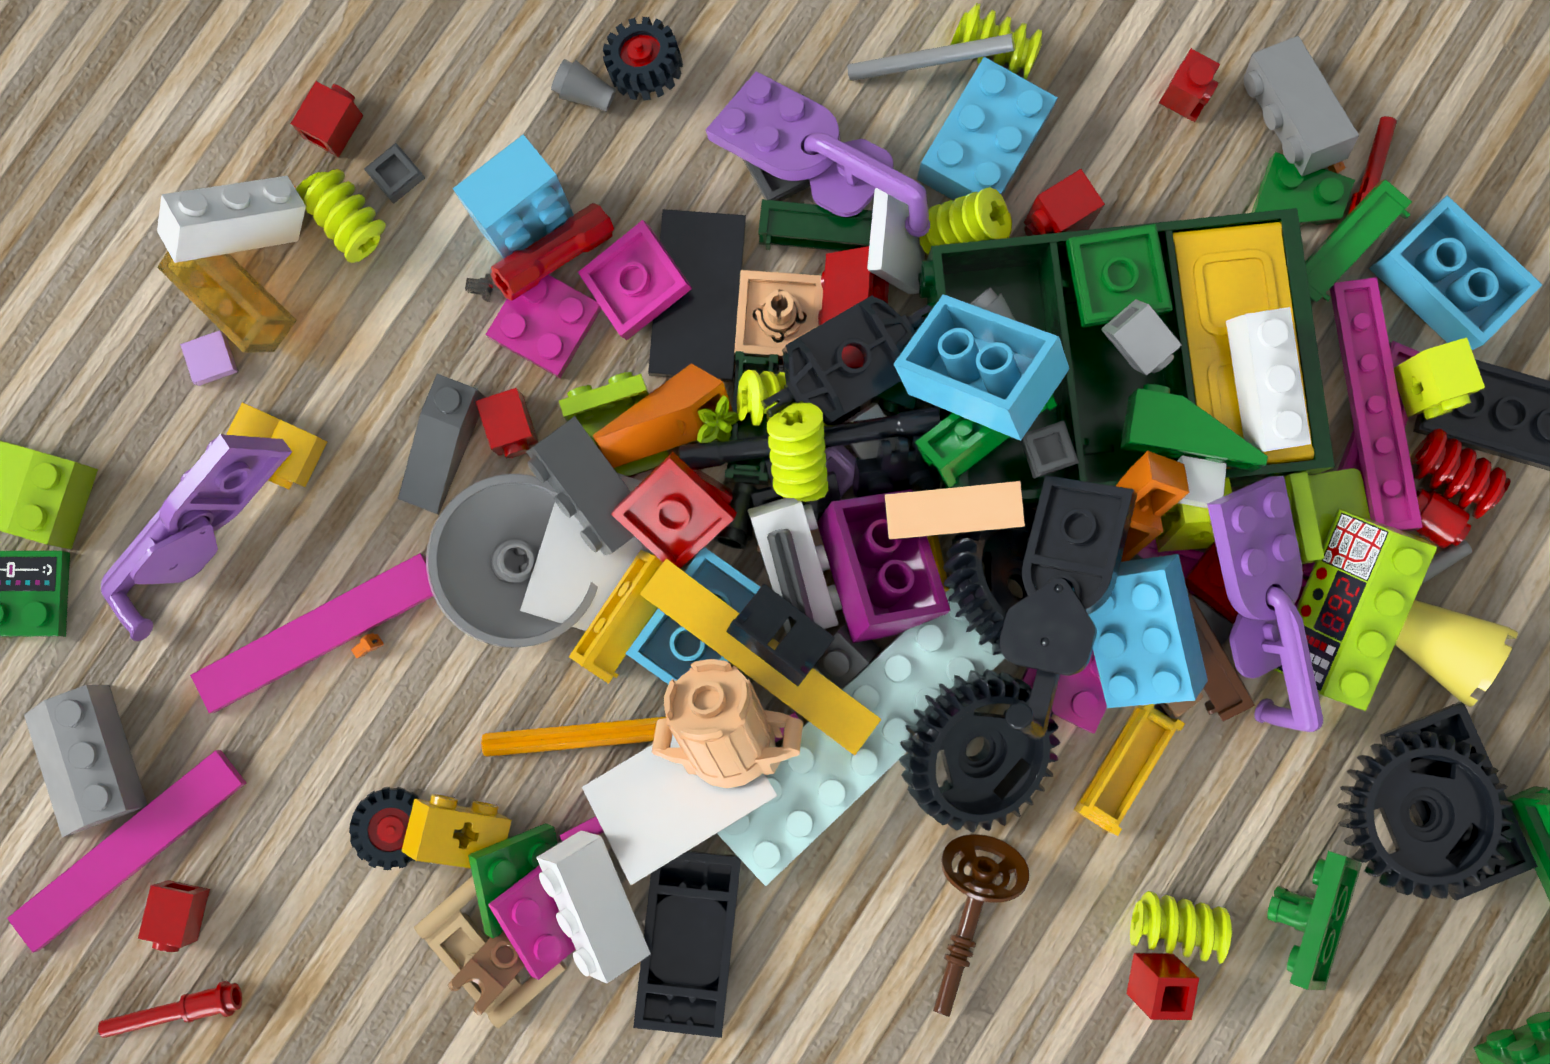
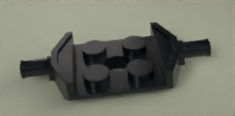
M870 296L788 343L782 349L786 384L784 389L761 401L764 409L777 403L769 408L766 413L769 417H773L789 405L812 403L820 408L823 412V422L829 425L836 419L902 380L894 366V362L924 322L926 317H922L932 310L931 307L925 305L907 317L906 315L900 316L885 301ZM847 346L858 348L864 356L863 366L857 369L846 366L842 361L843 348Z

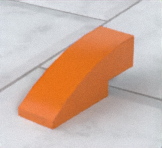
M1147 451L1116 485V487L1134 489L1138 494L1121 562L1129 561L1163 532L1161 517L1190 493L1183 463Z

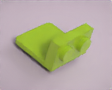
M624 372L609 378L608 385L592 389L591 385H586L570 390L567 393L568 398L559 400L563 417L566 421H569L575 416L595 443L593 435L649 395L642 374L633 376L632 372ZM668 450L615 467L614 470L617 473L631 477L655 469L669 456Z
M1351 468L1316 475H1308L1306 471L1284 476L1302 564L1325 559L1322 546L1338 508L1371 520L1363 479L1359 470Z

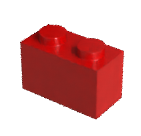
M1079 169L1037 195L1024 221L1026 236L1089 230L1105 203L1082 169Z

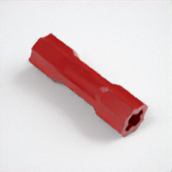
M590 204L569 217L565 224L527 248L517 250L491 266L492 273L490 274L495 285L501 290L505 298L513 301L538 285L545 276L581 253L590 252L613 237L612 232L615 229L611 219L600 205Z

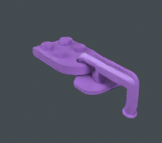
M757 71L706 128L709 141L777 178L789 181L810 179L814 202L835 215L850 217L860 213L873 199L875 188H878L908 205L909 216L905 221V228L910 235L921 237L927 234L930 229L925 188L910 177L894 170L893 159L889 152L865 139L841 142L836 118L827 108Z
M220 434L208 444L206 452L196 464L182 475L181 482L167 497L159 511L104 575L101 581L102 595L122 625L130 632L132 640L141 641L147 638L153 630V622L140 615L127 596L129 590L135 583H179L198 574L218 550L214 531L234 519L292 453L283 439Z
M1269 476L1207 504L1226 593L1231 605L1238 612L1230 633V646L1235 667L1244 677L1258 678L1282 665L1291 709L1276 706L1271 699H1263L1255 709L1254 717L1256 721L1260 723L1267 722L1294 730L1315 732L1322 727L1323 715L1303 619L1294 605L1302 585V562L1284 476Z

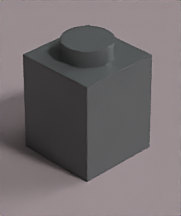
M847 623L833 635L835 639L814 665L828 680L840 689H843L881 650L873 640L852 643Z

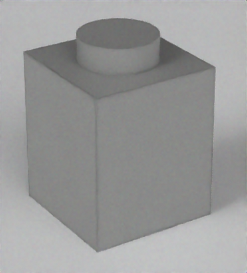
M1136 299L1101 329L1131 367L1144 375H1148L1150 372L1156 373L1165 368L1174 358L1172 353L1182 346L1152 307Z

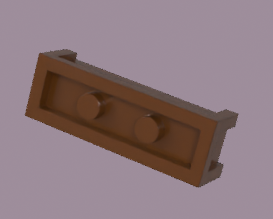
M1186 586L1208 679L1204 690L1210 700L1204 705L1209 715L1218 712L1224 722L1250 709L1255 704Z

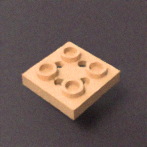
M741 270L734 354H736V351H741L745 353V356L769 358L770 354H778V359L783 360L782 349L785 345L819 326L818 314L822 309L823 299L821 275ZM754 312L756 313L758 321L753 318ZM797 314H798L799 320L802 321V320L804 319V315L806 316L807 320H806L804 323H802V324L797 323V322H796ZM780 333L784 335V340L780 343H776L772 339V337H775V339L780 340Z

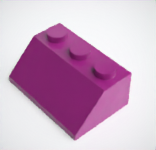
M912 489L833 501L817 521L852 643L893 636L948 614L951 611L927 536L889 539L885 495L912 492Z

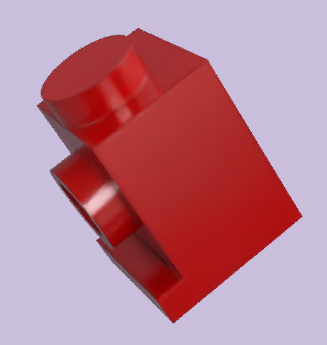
M1190 48L1162 95L1159 104L1195 123L1219 82L1213 80V77L1220 64Z

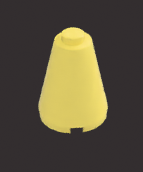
M1414 600L1395 645L1460 702L1472 707L1478 700L1470 695L1477 687L1486 692L1512 650V647L1504 643L1505 640L1516 639L1518 632L1507 626Z

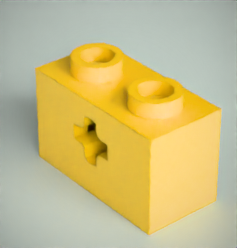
M432 794L430 801L414 799L402 852L415 861L471 868L468 855L506 840L512 820L497 813L499 806L486 802L473 801L471 808L457 806L458 799L438 794ZM454 829H456V830H461V829H462V832H461V833H458V832H457V833H454Z

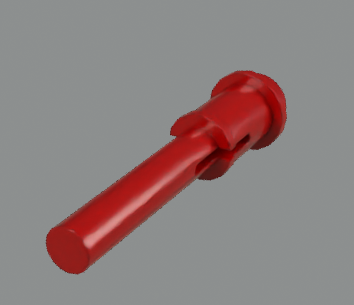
M1384 116L1379 120L1359 192L1352 195L1348 215L1380 182L1397 120L1393 117Z
M227 980L218 983L216 988L192 994H183L178 1002L101 1020L98 1024V1032L102 1038L178 1019H183L184 1022L189 1023L217 1014L228 1017L233 1015L235 1010L241 1008L242 992L237 983H230Z

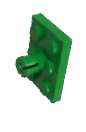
M1328 851L1326 860L1320 858L1314 870L1312 882L1318 886L1315 898L1306 895L1302 896L1281 886H1277L1274 890V897H1271L1268 907L1267 919L1294 927L1295 930L1304 933L1301 945H1294L1288 958L1287 971L1292 973L1290 984L1306 990L1326 989L1362 863Z

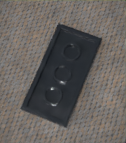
M662 209L660 242L692 289L653 319L648 368L649 376L672 378L692 363L723 382H733L740 272L743 264L746 215Z
M1475 359L1485 388L1469 395L1471 403L1452 409L1453 411L1428 420H1426L1424 413L1417 414L1413 432L1428 435L1433 430L1440 428L1447 432V440L1455 438L1462 443V446L1550 471L1549 380Z

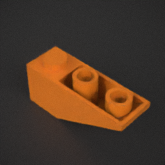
M691 363L593 435L595 443L611 466L615 468L697 440L699 429L704 424L697 411L708 408L715 412L717 403L722 395L728 398L724 383ZM729 401V410H728V412L733 411V410H732V407H731V404H730V401Z

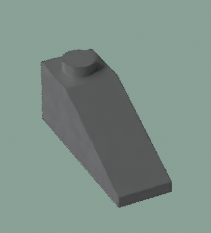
M436 374L419 416L398 496L399 500L439 515L480 416L476 401L486 398L478 389Z

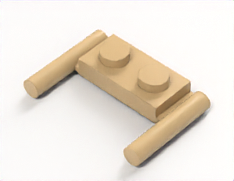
M473 876L414 926L417 934L428 943L430 948L454 976L488 940L465 912L462 913L460 911L476 896ZM561 961L539 980L530 977L523 984L520 983L521 978L516 975L484 1011L491 1023L496 1028H501L567 969L565 963ZM475 982L465 983L463 987L477 1002L481 997V988Z

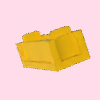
M640 550L569 655V658L608 684L613 677H618L619 674L615 671L626 656L625 653L657 609L656 606L642 597L640 592L663 563L655 555Z
M1155 704L1137 705L1073 809L1116 836L1122 830L1119 827L1121 821L1175 731H1181L1185 725L1181 720L1170 718L1155 709Z

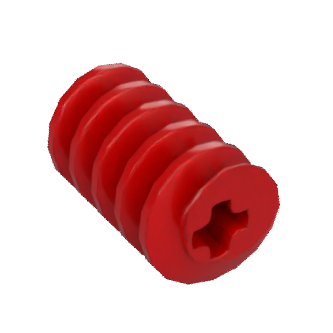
M1440 428L1428 434L1410 457L1411 465L1414 463L1418 465L1414 475L1415 479L1419 481L1430 473L1433 476L1428 487L1432 490L1445 483L1447 486L1443 497L1446 499L1452 498L1458 492L1462 495L1457 506L1464 509L1472 502L1476 503L1472 516L1476 519L1482 517L1498 504L1511 483L1510 478H1506V471L1499 467L1491 469V461L1484 457L1476 459V451L1471 448L1462 449V443L1455 438L1447 440V432Z

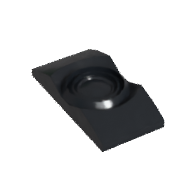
M1457 702L1380 734L1382 745L1386 747V737L1398 736L1402 738L1405 732H1416L1419 736L1423 731L1435 732L1437 737L1439 735H1450L1455 737L1456 743L1466 742L1471 744L1470 753L1486 755L1482 767H1493L1468 710L1462 702ZM1416 757L1411 759L1410 772L1450 778L1451 767L1443 761ZM1497 775L1491 779L1492 783H1500ZM1504 791L1498 794L1499 800L1508 801ZM1424 801L1415 802L1410 810L1417 826H1422L1429 821L1431 811ZM1511 807L1502 810V817L1512 820L1514 824L1502 826L1501 834L1510 838L1512 842L1498 843L1496 850L1505 859L1490 858L1487 863L1493 869L1494 874L1489 875L1477 871L1481 886H1472L1464 883L1465 894L1460 895L1448 890L1452 899L1460 900L1538 867ZM1472 824L1446 856V859L1450 862L1466 846L1473 829Z
M687 851L651 873L644 939L651 954L643 959L640 964L633 1028L722 1038L741 859L738 856Z

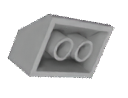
M84 685L46 699L24 714L62 837L89 829L147 806L109 685Z

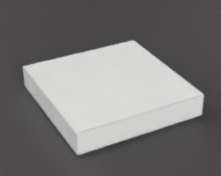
M875 188L867 269L907 294H918L920 289L918 273H922L921 264L925 260V251L920 245L919 237L910 235L905 228V221L909 216L908 205Z

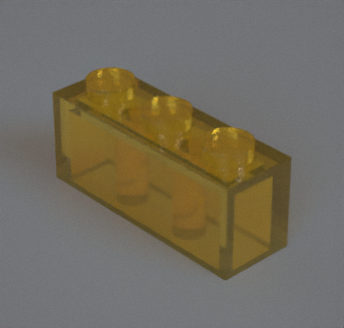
M167 251L157 266L243 353L275 352L297 321L230 254L175 263L169 251Z

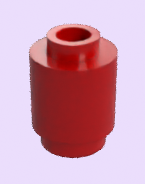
M1423 488L1417 489L1416 494L1422 528L1415 531L1441 548H1446L1450 544L1454 546L1459 545L1470 532L1471 525L1467 523L1470 514L1434 490L1427 492Z

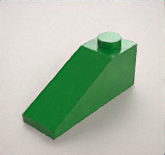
M1146 384L1143 385V389L1137 388L1128 397L1120 449L1141 453L1150 451L1161 456L1179 459L1181 456H1188L1226 463V467L1252 472L1267 465L1268 456L1184 396L1170 394L1171 389L1169 387Z

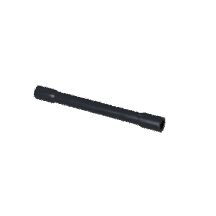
M936 406L910 410L892 416L824 426L825 448L894 437L909 438L925 435L941 422L939 408ZM770 435L723 442L716 440L708 443L683 445L679 449L680 459L692 470L718 467L730 462L769 457L771 449L768 445V437Z

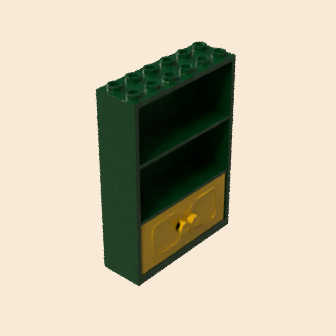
M1297 208L931 246L927 261H922V273H918L920 284L919 296L920 298H927V305L931 309L934 308L943 294L970 304L991 287L997 295L1002 293L1016 321L1059 336L1070 369L1053 393L1057 406L1050 411L1045 409L1041 412L1027 432L1064 421L1079 463L1046 476L1116 486L1127 471L1145 454L1120 448L1128 397L1137 388L1143 389V385L1146 384L1169 387L1171 389L1170 394L1184 396L1244 439L1226 321L1248 313L1287 307L1291 308L1311 444L1265 451L1263 453L1268 456L1267 465L1254 472L1226 467L1225 478L1229 477L1231 487L1251 485L1269 476H1287L1306 471L1308 475H1316L1335 467ZM1156 224L1173 309L1168 314L1158 316L1182 345L1172 353L1174 358L1165 368L1156 373L1150 372L1148 375H1144L1131 367L1101 330L1106 324L1082 327L1066 246L1068 238ZM938 407L940 421H943L952 414V412ZM1009 437L955 479L957 483L950 488L1020 481L1023 509L1035 508L1038 506L1045 475L1033 479L1020 440ZM1167 457V458H1169V459L1178 461V459H1176V458ZM942 481V489L949 488L948 485L944 481Z

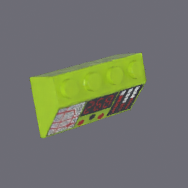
M1338 508L1322 546L1325 559L1315 562L1296 608L1303 619L1318 693L1366 711L1437 546L1422 537ZM1282 665L1273 669L1284 675Z

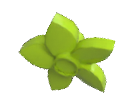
M722 395L717 403L715 412L708 408L697 411L701 421L704 423L697 435V441L700 443L712 442L715 439L722 442L729 440L732 430L731 425L735 424L739 418L738 413L734 411L728 412L729 401L726 396Z

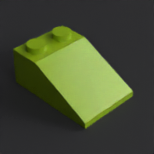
M0 441V531L46 545L72 549L98 469Z

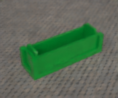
M1386 179L1380 181L1305 261L1312 302L1315 301L1317 303L1321 298L1329 301L1331 297L1326 292L1399 215L1404 219L1410 216V213L1405 209L1412 201Z
M1053 394L1041 412L1045 409L1050 411L1057 406ZM952 413L915 443L925 462L929 466L934 464L937 467L944 482L950 488L957 483L955 480L957 477L1010 436Z

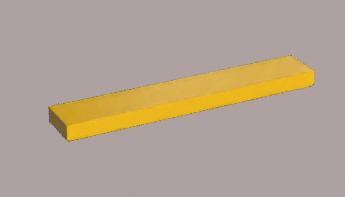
M668 559L664 560L640 592L642 597L854 756L881 721V718L814 668L810 670L797 687L726 632L732 620L740 614ZM772 638L768 646L775 650L780 643Z

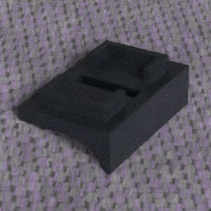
M766 584L761 586L740 614L732 620L726 630L728 634L797 687L835 639L834 636ZM789 619L794 623V626L776 649H772L768 646V643L786 620Z

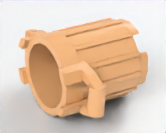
M706 659L690 664L691 668H689L688 672L683 674L677 681L672 679L669 682L664 695L666 718L657 720L652 753L671 762L683 764L688 774L698 775L713 786L723 788L737 787L749 783L762 773L764 775L774 774L781 761L800 754L803 721L784 713L764 710L750 680H747L737 667H732L727 661ZM780 728H784V737L782 736ZM672 735L681 748H670ZM775 736L776 738H783L782 747H775Z

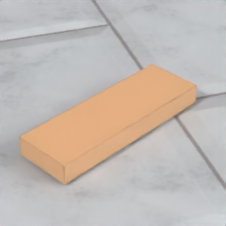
M1020 481L885 495L890 540L1025 527Z

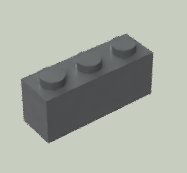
M575 416L526 451L531 458L527 462L531 471L542 483L545 481L550 483L557 493L554 500L561 511L569 518L573 515L577 518L584 528L580 534L591 550L595 553L601 550L604 555L611 554L634 537L632 533L611 515L614 508L631 491Z

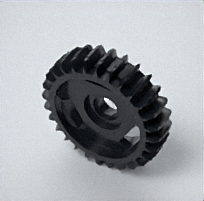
M1034 509L1024 513L1025 527L957 533L952 539L953 545L946 552L949 560L943 566V569L951 575L945 580L944 585L954 589V593L949 596L948 601L956 602L960 607L955 617L965 616L969 622L966 632L975 630L980 635L979 645L990 642L993 655L1001 653L1000 636L1007 611L1013 605L1029 596L1022 580V566L1036 514ZM982 561L985 565L986 579L983 572ZM1008 579L1014 580L1020 585L1023 592L1022 598L1016 597L1011 593L1008 588Z
M986 669L982 676L978 672L970 670L967 681L958 675H954V686L950 689L944 684L939 683L941 694L936 699L925 695V699L929 704L925 711L914 709V713L919 720L916 725H905L906 730L912 734V738L900 742L902 748L908 754L901 756L899 761L906 769L901 776L909 785L907 790L925 813L932 816L942 825L948 824L956 831L964 827L966 830L974 833L978 824L983 829L990 831L993 820L1005 826L1007 814L1012 812L1015 816L1020 817L1019 807L1023 803L1034 805L1031 795L1035 790L1045 792L1044 787L1040 784L1043 777H1053V773L1047 766L1048 763L1058 761L1059 759L1050 749L1058 746L1060 741L1052 734L1059 727L1051 719L1053 715L1052 710L1046 733L1039 740H1032L1011 728L1005 720L1007 710L1004 711L1003 715L975 712V709L990 704H1009L1010 707L1017 703L1028 705L1032 688L1023 680L1014 678L1003 671L997 674L992 670ZM976 737H983L984 746L982 750L974 756H967L966 748L969 742ZM939 751L941 752L948 778L941 787L938 786L936 779V760Z
M1423 731L1420 733V736L1416 732H1405L1402 738L1398 736L1386 737L1387 747L1382 744L1371 745L1370 747L1375 759L1367 755L1358 756L1357 759L1364 766L1363 771L1352 769L1347 771L1356 780L1354 786L1340 787L1342 791L1351 795L1350 802L1339 803L1337 806L1350 812V818L1342 820L1338 824L1341 827L1353 829L1354 834L1344 839V842L1347 845L1360 846L1352 858L1358 862H1368L1364 872L1370 876H1380L1379 883L1385 887L1394 888L1395 886V890L1398 893L1411 895L1413 892V895L1422 899H1429L1430 895L1441 899L1447 898L1448 890L1459 895L1465 894L1464 883L1472 886H1481L1477 871L1489 875L1494 874L1493 869L1487 862L1490 858L1505 859L1496 850L1498 843L1512 842L1510 838L1501 834L1502 826L1514 824L1512 820L1502 817V810L1512 807L1513 804L1508 801L1499 800L1498 794L1507 789L1508 786L1491 782V779L1499 770L1495 767H1482L1486 755L1470 753L1471 744L1466 742L1456 743L1453 736L1439 735L1437 737L1435 732ZM1420 757L1443 761L1451 767L1450 778L1410 772L1411 759ZM1422 800L1429 806L1431 816L1426 824L1417 826L1410 818V808L1415 802ZM1380 809L1395 850L1387 852L1378 837L1374 821V810ZM1472 824L1473 829L1466 846L1450 862L1446 859V856Z

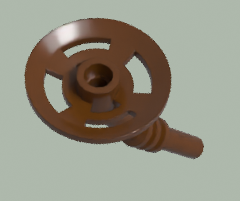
M970 834L957 837L947 844L941 858L942 870L947 880L957 890L967 895L957 932L950 937L953 944H948L947 947L950 954H945L944 957L948 962L933 1009L934 1012L948 1017L951 1015L964 968L970 967V962L967 958L973 957V952L970 951V948L976 947L973 938L984 902L1001 903L1013 900L1025 891L1029 881V868L1022 855L1006 842L987 835ZM975 850L993 853L1003 860L997 864L995 860L989 857H977ZM960 854L962 858L958 863L956 873L953 872L952 861ZM967 865L971 868L969 875L964 873V868ZM1010 873H1015L1016 884L1011 890H1007ZM1001 876V878H1002L1001 884H1000V885H996V884H995L996 877Z

